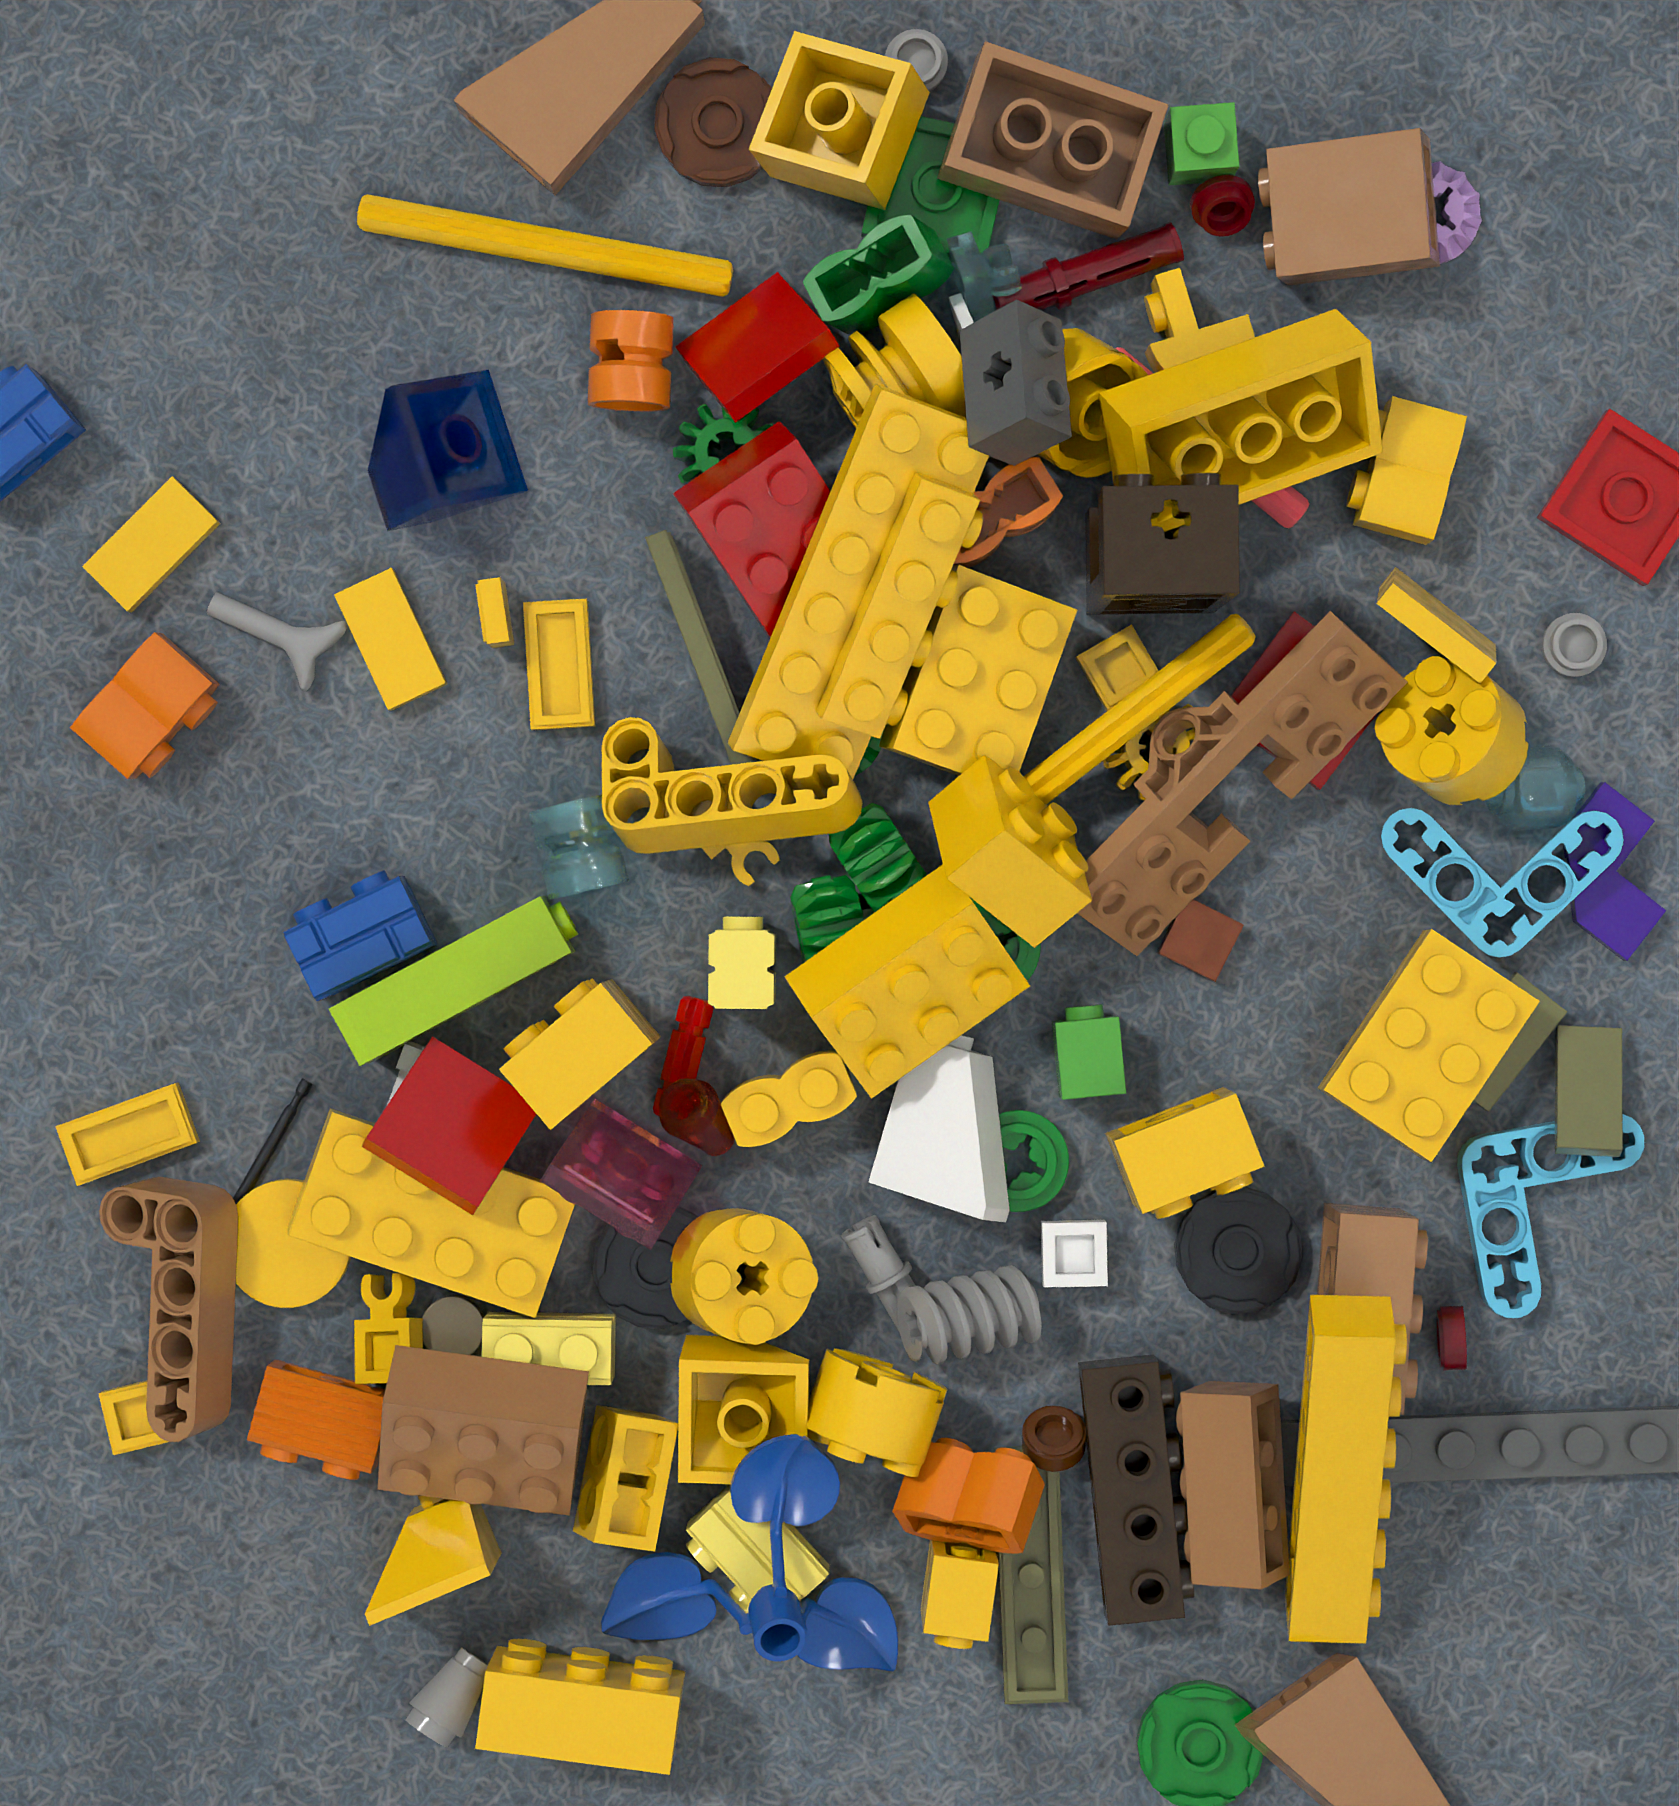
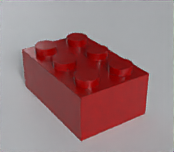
M780 421L672 493L769 640L831 492L797 438Z

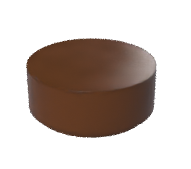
M1045 1406L1035 1410L1026 1418L1022 1428V1450L1037 1468L1051 1472L1064 1471L1075 1466L1083 1457L1086 1447V1428L1082 1419L1074 1411L1062 1406Z

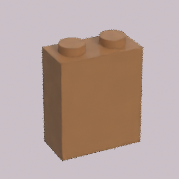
M1421 128L1266 149L1267 168L1259 169L1258 185L1263 207L1271 206L1273 231L1264 232V257L1267 269L1276 270V277L1287 285H1297L1440 267L1430 138Z

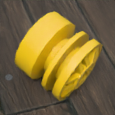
M914 293L877 318L880 330L887 344L886 347L878 351L870 341L856 331L848 337V340L860 362L859 365L854 367L839 348L823 358V362L830 375L833 393L855 428L858 426L874 384L966 418L962 356L933 313Z

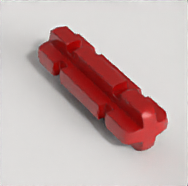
M684 996L679 1002L675 1021L679 1022L678 1030H672L660 1077L661 1080H664L663 1088L657 1089L653 1105V1113L659 1117L683 1121L687 1116L691 1096L687 1095L689 1087H694L706 1037L702 1036L704 1028H709L714 1007L708 1004V1000Z

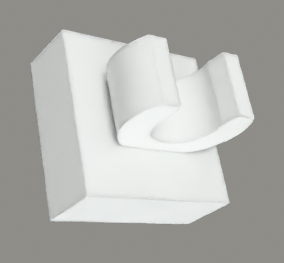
M1105 1220L1041 1221L1043 1287L1108 1286L1107 1223Z

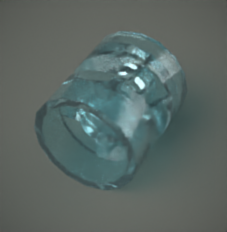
M602 795L569 801L528 813L536 848L547 851L548 859L541 865L548 900L581 894L629 881L622 849L620 846L610 843L609 836L613 833L614 829L604 817Z

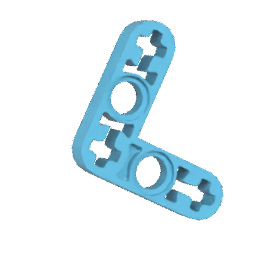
M1407 808L1395 812L1383 825L1381 834L1383 848L1389 857L1480 950L1487 955L1499 958L1511 956L1523 948L1615 861L1622 850L1624 841L1622 829L1613 817L1599 811L1583 812L1571 819L1515 874L1499 887L1430 815L1422 810ZM1400 820L1409 825L1416 823L1418 820L1423 822L1427 829L1421 837L1433 852L1437 849L1440 841H1443L1451 849V853L1434 861L1424 878L1413 869L1415 865L1424 862V859L1411 848L1400 853L1393 846L1399 837L1393 827ZM1586 823L1589 827L1596 828L1603 823L1610 831L1604 838L1609 850L1602 856L1595 851L1588 852L1578 861L1577 864L1587 868L1588 872L1580 880H1577L1570 866L1560 858L1552 855V851L1562 843L1567 854H1570L1583 840L1577 832L1581 825ZM1449 864H1461L1468 868L1473 875L1474 884L1472 891L1467 897L1459 901L1445 899L1436 888L1437 874L1443 867ZM1544 865L1554 866L1561 871L1565 879V888L1562 895L1555 901L1548 903L1539 902L1534 899L1529 893L1527 885L1532 871ZM1515 887L1523 902L1533 910L1541 913V916L1530 925L1526 915L1522 914L1511 926V930L1516 936L1513 942L1506 945L1502 940L1498 939L1490 945L1483 938L1489 929L1483 919L1490 912H1493L1498 917L1506 915L1515 904L1506 900L1505 895Z
M1622 1114L1623 1133H1628L1629 1143L1623 1144L1620 1157L1613 1159L1610 1156L1586 1155L1590 1161L1588 1165L1580 1166L1581 1155L1567 1154L1565 1162L1554 1170H1544L1536 1164L1533 1157V1148L1542 1136L1555 1134V1121L1480 1134L1470 1138L1461 1147L1458 1154L1457 1168L1479 1291L1483 1302L1493 1312L1505 1318H1520L1528 1315L1535 1309L1541 1298V1281L1524 1187L1614 1172L1632 1166L1640 1159L1644 1150V1134L1640 1125L1633 1118ZM1521 1138L1520 1158L1527 1171L1526 1176L1517 1177L1519 1166L1515 1164L1495 1168V1179L1487 1181L1484 1173L1472 1170V1161L1481 1158L1482 1147L1489 1146L1490 1151L1499 1156L1515 1154L1516 1151L1511 1141ZM1496 1208L1508 1209L1516 1220L1514 1235L1508 1241L1501 1244L1489 1242L1482 1232V1221L1485 1215ZM1522 1249V1260H1509L1513 1277L1519 1281H1526L1527 1286L1525 1291L1517 1293V1304L1509 1306L1507 1299L1502 1296H1495L1494 1287L1504 1284L1502 1264L1494 1262L1488 1266L1487 1255L1507 1256Z

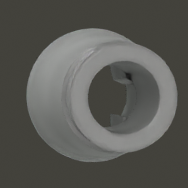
M460 1647L455 1657H452L409 1702L413 1709L405 1720L433 1741L448 1748L455 1736L463 1737L482 1692L488 1664Z

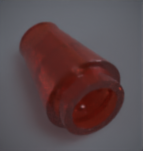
M685 1078L673 1082L665 1089L659 1101V1117L662 1127L668 1134L698 1148L710 1156L722 1155L732 1147L735 1141L734 1135L721 1107L720 1099L715 1089L709 1083L703 1080Z

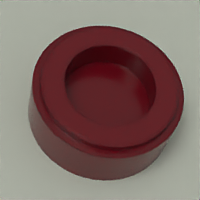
M1440 1306L1439 1310H1436L1439 1366L1443 1367V1371L1466 1370L1467 1344L1463 1306Z

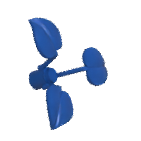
M797 1434L775 1437L756 1446L739 1463L731 1480V1500L737 1516L743 1521L751 1523L770 1521L773 1584L764 1586L757 1591L749 1603L748 1613L735 1602L716 1580L707 1579L701 1581L699 1566L693 1559L682 1554L659 1552L645 1555L635 1560L624 1570L614 1587L601 1620L602 1633L614 1637L635 1640H665L685 1637L702 1630L715 1618L716 1603L713 1598L714 1596L738 1622L741 1634L747 1635L752 1633L756 1651L767 1660L785 1661L797 1655L806 1663L825 1669L874 1668L894 1671L898 1657V1632L892 1609L886 1597L873 1584L857 1578H836L827 1582L820 1589L816 1601L804 1598L800 1602L795 1593L786 1587L782 1540L783 1522L794 1526H805L819 1521L833 1509L840 1492L839 1476L832 1459L807 1436H799Z

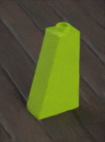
M539 896L329 1008V1011L359 1066L382 1058L404 1046L405 1043L415 1040L576 952L570 939L579 935L561 901L551 906L546 896Z

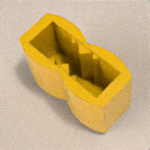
M1392 396L1385 403L1383 411L1378 409L1383 453L1370 457L1367 472L1356 470L1348 493L1346 507L1356 509L1353 521L1354 526L1427 545L1434 540L1440 522L1467 416Z
M835 1050L814 1052L798 1059L781 1076L763 1075L742 1082L725 1096L721 1102V1107L737 1145L755 1147L773 1142L792 1129L797 1121L815 1122L837 1115L855 1100L857 1091L846 1065Z

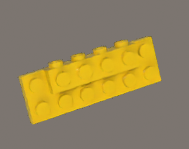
M874 384L728 740V744L733 751L763 761L811 755H831L843 763L852 779H854L871 736L880 739L886 724L896 726L905 712L908 700L907 690L902 689V685L910 666L921 667L931 650L933 634L926 628L936 606L945 608L954 596L958 574L951 569L961 546L970 548L974 545L983 524V513L976 510L980 499L973 493L989 455L969 448L967 420L965 417Z

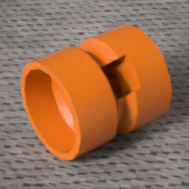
M605 310L591 314L590 350L599 357V363L589 368V406L607 410L640 412L670 409L672 373L662 364L663 360L673 353L674 319L672 316L637 310Z

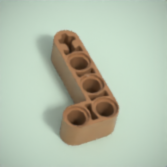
M151 1177L116 1187L106 1193L100 1205V1222L105 1233L121 1244L152 1249L147 1419L152 1430L161 1439L168 1442H180L222 1424L228 1417L231 1407L238 1238L237 1206L232 1196L223 1188L173 1178Z

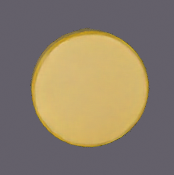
M279 1179L270 1181L247 1193L236 1204L238 1211L236 1284L251 1298L269 1306L293 1308L304 1306L320 1299L338 1284L350 1263V1256L288 1236L287 1228L304 1180Z

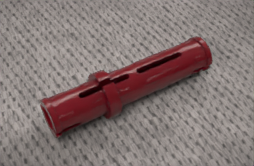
M1168 222L1164 226L1061 262L1056 257L1045 260L1042 263L1043 268L1001 283L991 284L990 289L996 310L1016 299L1039 310L1056 305L1060 310L1071 306L1073 298L1173 263L1183 262L1184 253L1175 226L1172 225V222Z

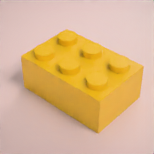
M953 565L951 570L956 571L958 574L954 596L945 608L936 606L926 628L933 634L931 650L921 667L910 666L902 685V689L907 690L908 693L905 712L896 726L886 724L879 747L960 776L984 754L1002 769L1006 770L1008 767H1012L1020 772L1077 609L964 566Z
M943 864L784 976L812 1020L871 1099L1030 987L970 897L946 878Z
M1433 929L1423 930L1318 1086V1089L1420 1158L1432 1162L1540 1001Z
M593 978L581 982L554 1005L555 1009L561 1014L560 1018L550 1026L544 1019L536 1024L533 1023L504 1048V1051L511 1059L499 1070L550 1130L661 1037L613 979L601 982L600 984H597Z
M510 1639L508 1647H496L485 1671L475 1749L670 1775L685 1671L672 1669L673 1661L662 1657L643 1655L636 1656L634 1664L609 1661V1652L589 1647L572 1648L571 1656L547 1653V1645L545 1643L530 1639Z

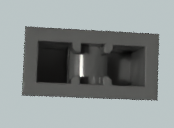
M1016 299L959 330L969 448L1015 466L1072 437L1069 411L1070 396L1067 388L1064 355L1065 338L1061 319Z

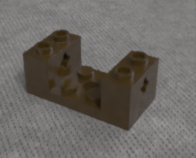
M1151 474L1115 475L1114 486H1103L1099 491L1098 507H1089L1085 513L1086 615L1214 613L1240 593L1238 485H1222L1221 474L1181 475V485L1154 486V475ZM1164 506L1172 507L1173 518L1184 519L1185 525L1164 532L1162 527L1152 526L1151 519L1157 518L1163 511Z

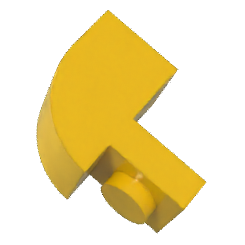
M1180 268L1155 275L1150 285L1153 294L1144 296L1147 315L1154 333L1164 331L1167 338L1149 344L1145 352L1147 361L1155 373L1255 338L1248 314L1199 329Z

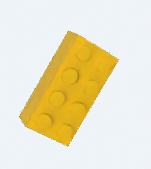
M1337 309L1099 393L1113 483L1115 475L1151 474L1154 475V486L1181 485V475L1218 473L1221 474L1222 485H1238L1240 505L1383 453L1371 341ZM1164 506L1163 511L1157 518L1151 519L1152 526L1162 527L1164 532L1185 525L1184 519L1173 518L1172 507Z
M330 1108L287 1228L288 1236L536 1318L578 1195L570 1189L503 1167L474 1215H471L364 1149L362 1144L375 1123Z

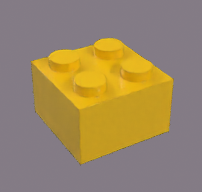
M794 31L750 144L749 151L772 178L885 210L930 92L911 63Z
M984 754L928 802L946 878L1034 948L1092 901L1085 872L1088 871V865L1077 849L1074 834L1077 833V827L1073 819L1057 803L1052 802L1050 805H1046L1035 796L1028 781L1016 769L1008 767L1004 770Z
M1224 1087L1105 1133L1132 1204L1142 1214L1150 1211L1151 1214L1155 1213L1157 1219L1177 1214L1192 1207L1193 1203L1190 1196L1208 1188L1216 1190L1217 1195L1227 1194L1254 1182L1250 1172L1265 1167L1237 1094Z

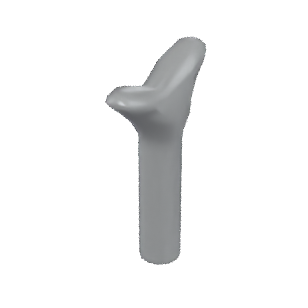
M220 592L215 593L207 610V615L286 651L293 663L302 691H307L314 681L316 658L332 647L345 634L347 629L346 621H338L322 627L306 628L291 626Z

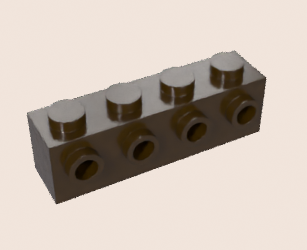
M1153 1354L1078 1362L1102 1600L1108 1626L1185 1618L1183 1599L1194 1598V1584L1191 1581L1190 1563L1187 1560L1179 1561L1177 1536L1186 1535L1188 1526L1184 1497L1172 1496L1170 1472L1181 1471V1458L1177 1433L1166 1434L1163 1409L1174 1408L1170 1369L1159 1370V1362Z

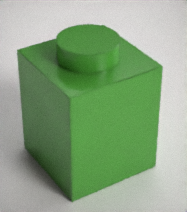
M1235 102L1170 107L1164 120L1168 186L1203 183L1210 178L1220 175L1235 176L1239 168Z
M1103 1004L1066 1007V1020L1052 1021L1059 1097L1065 1100L1126 1094L1119 1016H1104Z

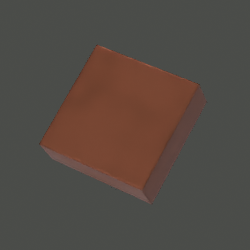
M1193 899L1173 919L1157 953L1216 982L1244 924Z

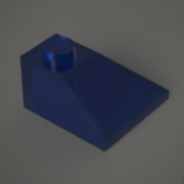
M489 370L397 384L385 389L367 471L387 531L432 523L528 491Z

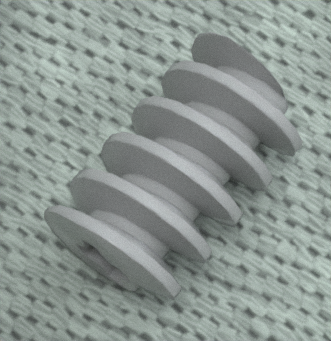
M1012 1265L1000 1266L994 1273L988 1270L977 1271L970 1278L963 1275L954 1276L947 1283L938 1280L931 1281L924 1289L920 1286H908L900 1292L897 1301V1321L900 1336L910 1360L915 1362L921 1359L923 1348H925L933 1363H944L947 1358V1343H949L951 1351L956 1358H967L971 1351V1338L978 1351L986 1354L990 1353L994 1348L995 1334L1004 1348H1012L1016 1345L1018 1329L1021 1336L1028 1343H1035L1041 1337L1042 1326L1036 1291L1028 1276Z

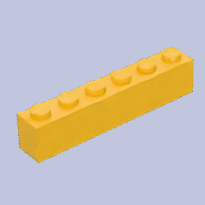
M1310 1295L1288 1553L1290 1575L1286 1577L1285 1589L1288 1639L1291 1642L1366 1644L1369 1617L1380 1616V1579L1373 1578V1569L1385 1567L1386 1537L1385 1530L1378 1529V1519H1389L1391 1511L1390 1480L1383 1479V1469L1394 1468L1396 1462V1434L1394 1428H1388V1418L1399 1417L1401 1412L1400 1377L1393 1376L1394 1364H1405L1407 1352L1405 1324H1394L1391 1297Z

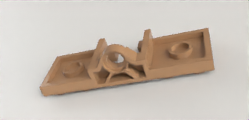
M1329 611L1240 703L1224 691L1209 707H1187L1169 711L1158 721L1153 729L1150 741L1148 770L1133 784L1146 800L1086 860L1088 871L1085 872L1092 901L1077 914L1138 956L1152 941L1161 935L1167 925L1195 897L1200 895L1207 888L1208 884L1250 842V839L1242 830L1222 813L1208 826L1191 811L1259 742L1277 756L1262 773L1276 788L1292 800L1331 759L1340 754L1345 745L1378 712L1388 705L1390 700L1407 681L1334 613ZM1195 728V737L1189 748L1182 753L1173 754V744L1178 735L1186 729Z

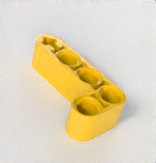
M629 717L619 720L608 729L603 737L602 809L604 817L624 845L635 853L650 854L832 834L848 829L861 814L862 799L859 790L847 768L839 759L831 755H811L674 771L672 755L651 724L641 718ZM649 749L642 760L633 764H627L629 758L635 752ZM768 793L776 794L774 800L768 806L761 809H752L755 801L762 795ZM706 800L713 801L710 808L703 814L690 816V812L698 803ZM644 807L650 808L643 819L635 823H628V819L636 810Z

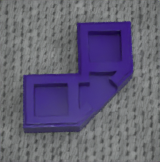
M1601 782L1574 817L1589 811L1607 813L1621 827L1624 841L1622 850L1615 861L1570 902L1572 920L1620 959L1628 961L1666 910L1616 871L1655 820L1606 782ZM1586 823L1581 825L1577 832L1583 840L1570 854H1567L1563 846L1564 857L1567 858V864L1574 872L1577 880H1580L1588 872L1587 868L1577 864L1578 861L1588 852L1595 851L1602 856L1609 850L1604 838L1610 831L1603 823L1596 828H1591Z

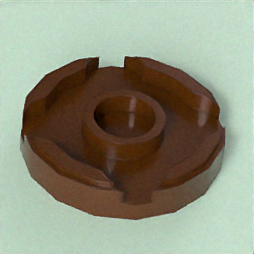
M709 57L684 66L673 76L674 79L667 84L656 103L654 129L663 157L679 175L701 186L729 187L750 180L763 168L749 151V147L772 87L757 72L735 59Z

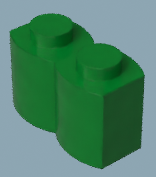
M903 215L891 218L876 226L864 237L857 249L842 250L821 260L807 274L803 284L823 322L846 334H853L856 331L862 333L878 326L877 318L911 294L914 293L919 298H922L934 292L950 277L954 266L935 230L912 215Z

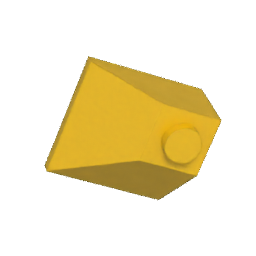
M686 1335L679 1357L678 1483L731 1484L737 1466L756 1446L783 1435L797 1434L808 1437V1428L806 1427L808 1425L809 1359L767 1343L754 1345L736 1342L722 1336Z
M418 1495L421 1505L414 1507L408 1515L366 1609L365 1616L369 1626L491 1575L502 1553L481 1504H470L464 1501Z

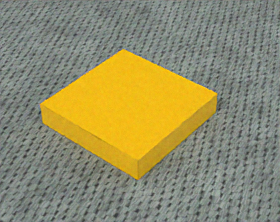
M1395 567L1379 587L1376 604L1477 682L1481 683L1496 665L1495 643Z

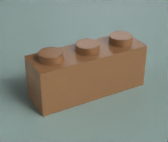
M1208 1381L1180 1393L1181 1402L1176 1416L1177 1428L1183 1437L1184 1467L1180 1477V1488L1184 1499L1187 1500L1188 1531L1184 1540V1553L1191 1565V1581L1195 1585L1262 1590L1290 1575L1279 1384Z

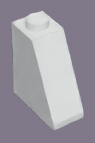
M961 1035L898 1080L868 1182L982 1220L1006 1222L1009 1213V1201L993 1059L991 1056L971 1051L974 1038Z

